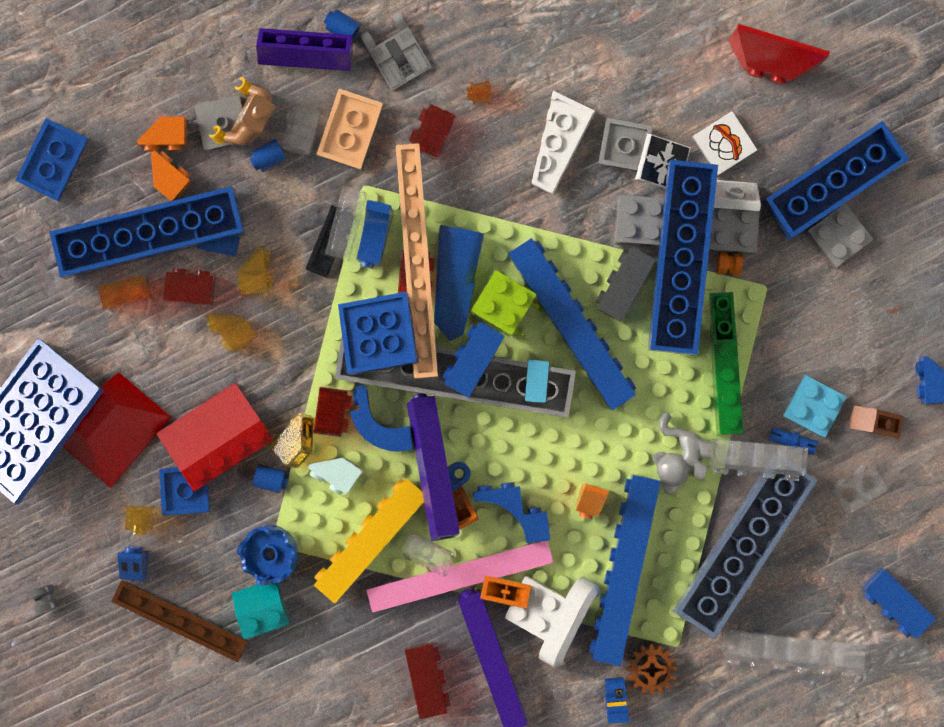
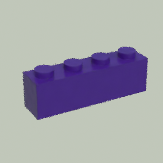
M259 28L256 43L257 60L260 65L351 71L353 57L352 35Z

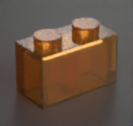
M145 275L97 286L102 307L105 310H112L153 299L148 277Z

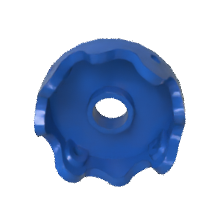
M267 524L253 529L237 548V554L242 560L243 571L254 576L256 584L261 586L283 581L293 573L298 563L299 552L294 538L288 531L277 525ZM266 548L274 550V559H270L266 555Z

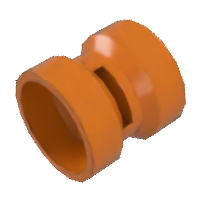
M719 252L716 274L725 275L728 272L732 276L740 277L743 268V254L736 253L729 256L727 252Z

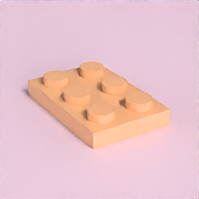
M338 89L316 155L361 170L383 103Z

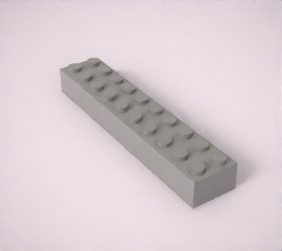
M341 338L335 379L569 417L576 375L574 370L549 366L546 402L525 401L528 363L493 357L472 394L467 398L444 384L446 379L443 378V375L449 365L454 367L458 359L454 357L457 351L436 348L438 378L414 379L413 364L348 375L343 338Z

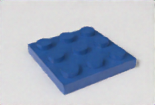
M408 292L338 304L348 375L419 363Z

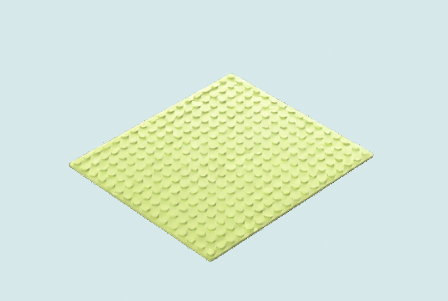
M363 186L361 189L289 473L288 485L276 524L292 535L297 544L298 552L328 560L331 559L338 549L341 552L346 549L348 544L345 541L353 532L359 534L364 528L360 524L369 514L374 516L379 511L376 506L385 496L389 499L394 494L392 488L400 479L405 481L409 478L422 490L415 448L407 451H388L372 445L358 432L350 411L359 410V405L355 406L353 392L357 391L356 386L367 385L370 410L373 418L380 425L387 428L410 426L407 403L414 395L422 393L335 379L342 338L338 304L407 292L400 194L371 186ZM367 200L391 205L394 212L380 267L375 266L374 269L360 266L361 262L356 260L364 227ZM424 200L433 321L440 225L484 234L464 335L449 341L434 323L436 348L458 351L461 344L466 346L470 338L467 337V334L472 325L478 326L479 322H482L505 336L493 357L528 363V360L548 361L550 367L574 370L576 375L568 418L435 396L447 466L455 462H463L470 468V479L462 487L479 520L460 529V534L455 538L431 541L425 504L423 502L366 569L406 579L536 543L526 542L521 524L505 508L490 502H474L473 491H478L477 486L491 485L492 489L501 488L502 483L515 482V486H520L523 514L528 513L527 509L541 507L542 511H547L550 540L547 541L553 563L503 576L500 579L522 583L524 577L528 576L567 597L575 582L580 577H585L598 584L601 592L590 605L582 621V624L594 626L596 617H601L602 608L599 607L601 594H606L607 585L604 584L605 574L607 570L611 571L612 567L609 555L611 548H616L617 538H614L616 524L621 525L622 515H619L621 501L625 502L627 493L624 492L626 478L630 479L631 474L660 480L657 473V465L653 461V454L657 452L682 454L679 437L664 436L659 429L660 417L663 413L668 412L671 415L668 423L670 428L693 431L702 439L713 444L710 457L708 459L702 458L701 463L707 466L704 480L697 479L693 476V471H691L687 481L680 485L672 494H666L663 483H660L628 635L677 647L680 644L685 620L673 613L672 610L698 571L731 434L717 435L709 293L733 292L740 391L742 394L767 287L762 284L726 275H717L714 272L707 271L698 355L648 351L658 258H654L656 261L625 318L620 323L598 311L597 307L599 304L595 303L601 290L607 291L610 284L606 281L612 270L618 271L621 265L618 259L623 252L622 249ZM531 238L534 242L538 240L546 251L543 253L547 261L552 260L558 269V272L555 274L560 281L564 279L572 290L569 292V295L573 301L575 299L579 300L584 308V311L581 313L586 320L590 318L597 328L595 334L599 340L604 338L610 347V350L607 352L612 359L615 357L618 359L623 367L621 373L625 379L629 377L636 386V389L633 390L636 395L612 411L543 308L541 311H538L530 306L516 330L526 335L524 340L515 334L509 337L471 314L473 306L495 270L531 290L508 256L509 252ZM535 297V299L533 300V302H535V303H537L538 305L541 306V304L539 303V301H538L537 298ZM303 423L306 424V437L303 436ZM309 424L312 425V438H309ZM346 458L361 468L363 472L348 494L342 492L339 495L329 488L331 485L324 479L320 482L312 477L308 466L312 463ZM457 469L455 476L457 478L463 477V471ZM582 483L609 491L599 517L594 515L592 519L580 517L579 511L575 510ZM483 582L453 591L461 593L466 589L474 587L475 590L481 589L482 592Z

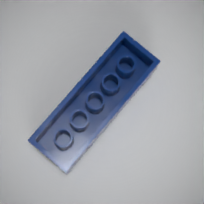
M881 121L765 199L762 203L787 240H790L908 161L909 158L885 123Z

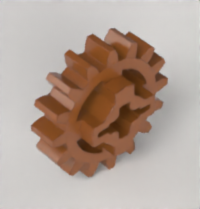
M649 643L647 649L640 645L641 651L639 653L636 650L632 651L635 656L634 659H627L631 666L626 667V671L632 672L628 676V680H635L633 687L641 686V693L643 694L647 689H649L651 695H654L655 689L663 693L662 687L664 685L668 688L671 687L668 682L669 679H676L672 671H677V667L671 665L676 660L674 657L668 658L670 651L667 649L662 652V645L660 644L656 649L652 643ZM656 654L663 657L666 664L659 663L656 660ZM646 655V659L642 663H638L639 659ZM651 663L657 668V670H653V674H650L648 670H644L649 668ZM637 674H643L647 678V683L642 682ZM662 674H666L665 677L657 683V679Z

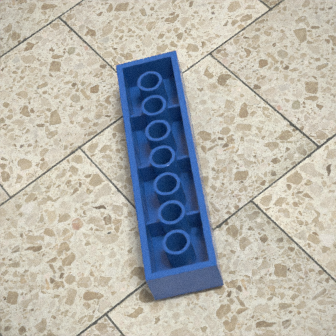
M670 160L668 163L648 351L698 355L718 165L679 160Z
M231 186L49 231L59 275L61 278L68 279L245 235L246 232L236 191Z

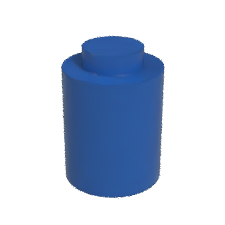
M338 9L334 12L330 11L324 20V23L327 24L326 30L333 34L352 35V41L361 27L360 22Z
M276 139L252 151L253 157L249 158L255 170L261 169L262 172L287 159Z
M258 464L252 486L281 493L282 489L286 490L289 476H285L286 471Z

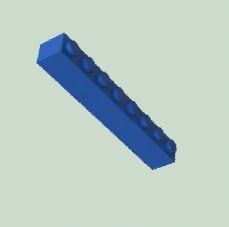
M531 238L509 252L508 256L531 291L537 294V300L612 411L636 395L633 391L636 389V386L629 377L625 379L621 373V370H623L622 365L616 357L614 359L611 358L607 352L610 350V347L604 338L599 340L595 334L597 328L590 318L586 320L581 313L584 311V308L579 300L575 299L573 301L569 295V292L572 290L564 279L560 281L555 274L558 272V269L552 260L547 261L543 253L546 251L538 240L534 242Z
M631 474L630 479L626 478L624 492L627 493L625 502L621 501L619 515H622L621 525L616 524L614 538H617L616 548L612 547L609 555L612 567L611 571H606L604 579L607 590L606 594H601L599 602L602 613L601 617H596L594 630L598 632L596 640H591L589 653L593 654L592 659L595 661L618 666L622 664L661 483L660 480Z

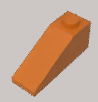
M582 483L575 510L579 511V516L587 519H592L593 515L599 517L609 491Z

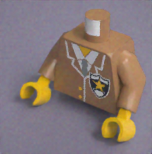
M243 77L239 78L243 84L241 87L235 86V89L245 96H250L230 132L225 133L219 126H215L213 130L216 134L209 136L219 145L225 141L231 144L250 145L262 133L275 108V105L271 103L272 95L268 90L253 85Z

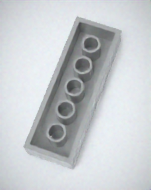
M619 195L614 244L659 248L664 198ZM714 208L709 252L747 255L757 253L760 211Z

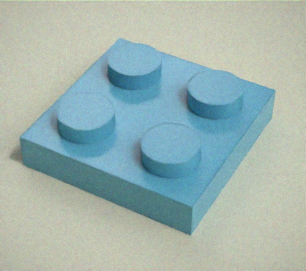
M804 375L783 417L826 438L847 397Z

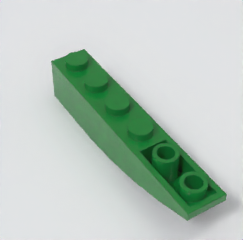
M733 292L709 293L717 435L741 434L744 431Z

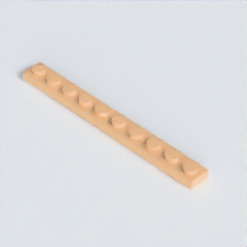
M419 144L396 145L407 292L409 293L419 362L413 364L414 379L438 378Z

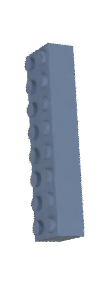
M779 454L773 455L672 612L711 638L716 639L818 480Z

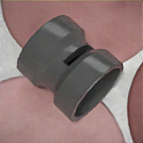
M52 584L30 591L31 597L36 602V613L59 606L57 599L53 596L54 589Z

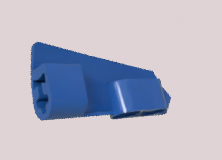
M440 225L434 323L448 340L452 341L464 335L484 234Z

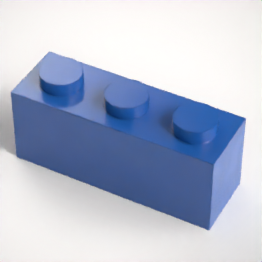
M479 322L478 326L472 325L467 334V337L470 338L466 346L461 344L454 356L458 359L454 367L449 365L443 375V378L446 379L445 385L467 398L472 394L505 337L482 322Z
M880 568L862 587L866 592L863 596L872 605L877 603L883 609L881 614L890 622L894 619L900 625L897 629L907 638L911 636L917 639L936 620L885 569Z

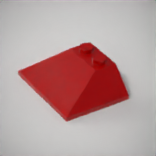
M742 24L737 25L728 41L743 70L748 71L749 75L755 78H762V76L771 78V82L778 85L789 84L817 69L830 54V51Z
M119 372L101 387L104 392L62 446L110 488L114 486L157 435L156 433L171 419L167 412Z

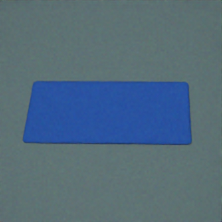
M237 236L197 246V248L236 257L240 237Z

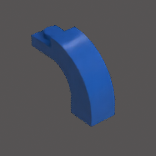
M367 385L356 386L357 391L353 392L354 405H359V410L350 411L353 423L362 437L380 449L388 451L413 450L411 427L387 428L380 425L371 414Z

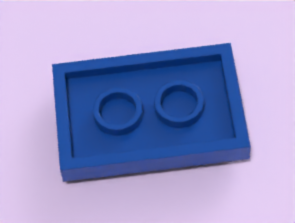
M46 118L15 181L59 202L89 139Z

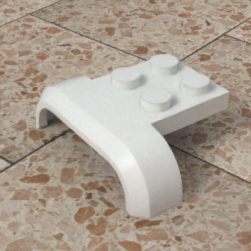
M525 576L522 583L531 585L527 609L510 606L505 619L544 640L539 653L541 661L554 668L564 666L566 663L564 662L565 655L590 605L601 593L599 586L585 577H580L569 591L567 597L538 581Z

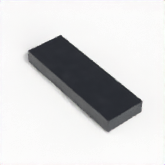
M331 205L305 270L328 278L353 213Z

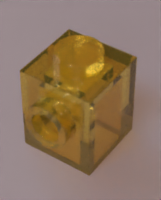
M126 506L125 530H132L131 534L146 535V531L153 529L154 506Z

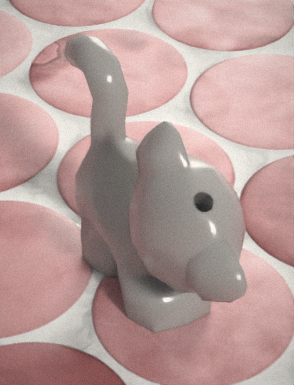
M668 412L663 413L660 417L659 429L664 436L679 437L682 454L657 452L653 454V461L657 465V473L660 481L663 483L664 492L672 494L680 485L687 481L691 471H693V476L697 479L704 480L707 466L701 463L702 458L708 459L710 457L713 443L702 439L693 431L670 428L668 423L671 415Z

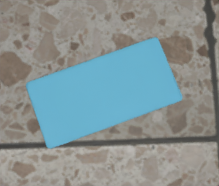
M528 360L525 401L546 402L548 361Z

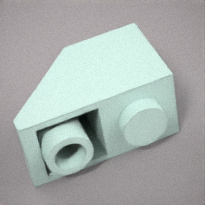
M346 458L312 463L308 466L312 477L320 482L323 479L331 484L329 488L339 495L342 492L348 494L363 472L361 468Z

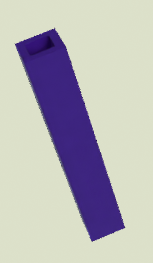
M423 393L417 394L407 403L430 537L431 541L451 539L458 536L460 531L435 396H427V394Z
M474 587L461 592V596H458V603L503 727L528 725L527 717L485 601L480 599L481 589L475 590Z

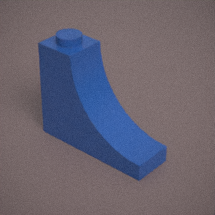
M367 200L364 227L356 260L361 262L360 266L374 269L375 266L380 267L394 212L391 205Z

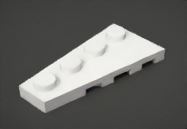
M553 91L532 185L552 195L554 194L595 114L593 109Z

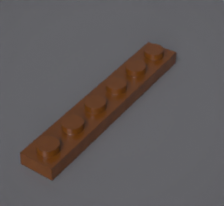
M121 580L111 601L236 662H239L249 641L124 580Z

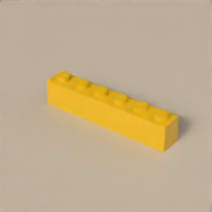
M409 478L405 481L400 479L393 486L394 494L389 499L385 496L376 506L379 511L374 516L369 514L360 524L364 528L359 534L353 532L345 541L348 544L343 552L338 549L330 559L332 565L327 570L323 567L314 577L317 580L314 586L334 604L424 502L422 490Z

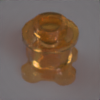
M489 78L485 79V83L473 84V82H470V87H466L467 100H472L473 105H475V102L487 101L488 104H491Z

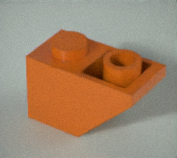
M184 116L160 117L138 139V146L144 148V151L153 152L154 150L157 152L158 148H167V151L178 152L181 151V148H187L188 120Z
M154 150L151 153L154 187L170 201L180 199L192 185V182L188 179L190 174L181 166L178 169L172 166L170 163L173 160L163 151L158 154Z

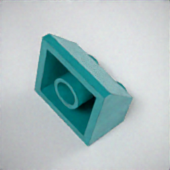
M278 583L265 586L256 584L232 593L236 618L244 640L289 625L291 622Z

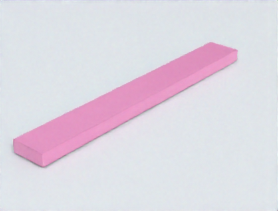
M540 541L369 588L366 591L373 613L484 582L485 575L500 578L553 563L548 541Z

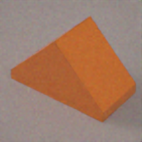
M461 486L452 492L459 530L479 520L463 487Z
M485 575L480 599L527 609L531 585Z

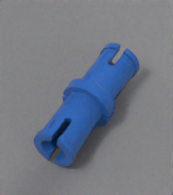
M772 427L768 441L788 446L790 450L795 448L811 455L815 454L816 448L813 447L818 445L817 440L799 436L797 432L790 433Z

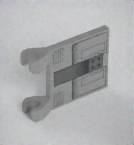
M400 13L393 16V21L400 32L377 46L368 32L361 35L362 42L392 91L432 68Z

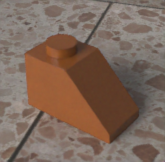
M854 406L850 418V429L899 438L903 416L879 409Z

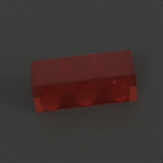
M433 642L405 647L419 719L447 714V707L451 706L448 692L444 693L442 687L446 680L443 669L439 670L437 661L441 660L438 646L434 647Z

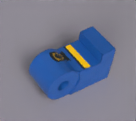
M624 677L605 678V704L608 724L629 722Z

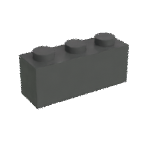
M632 246L629 251L624 249L618 259V262L621 263L618 271L612 270L606 281L610 284L607 291L601 290L595 303L599 304L597 310L621 323L656 259Z

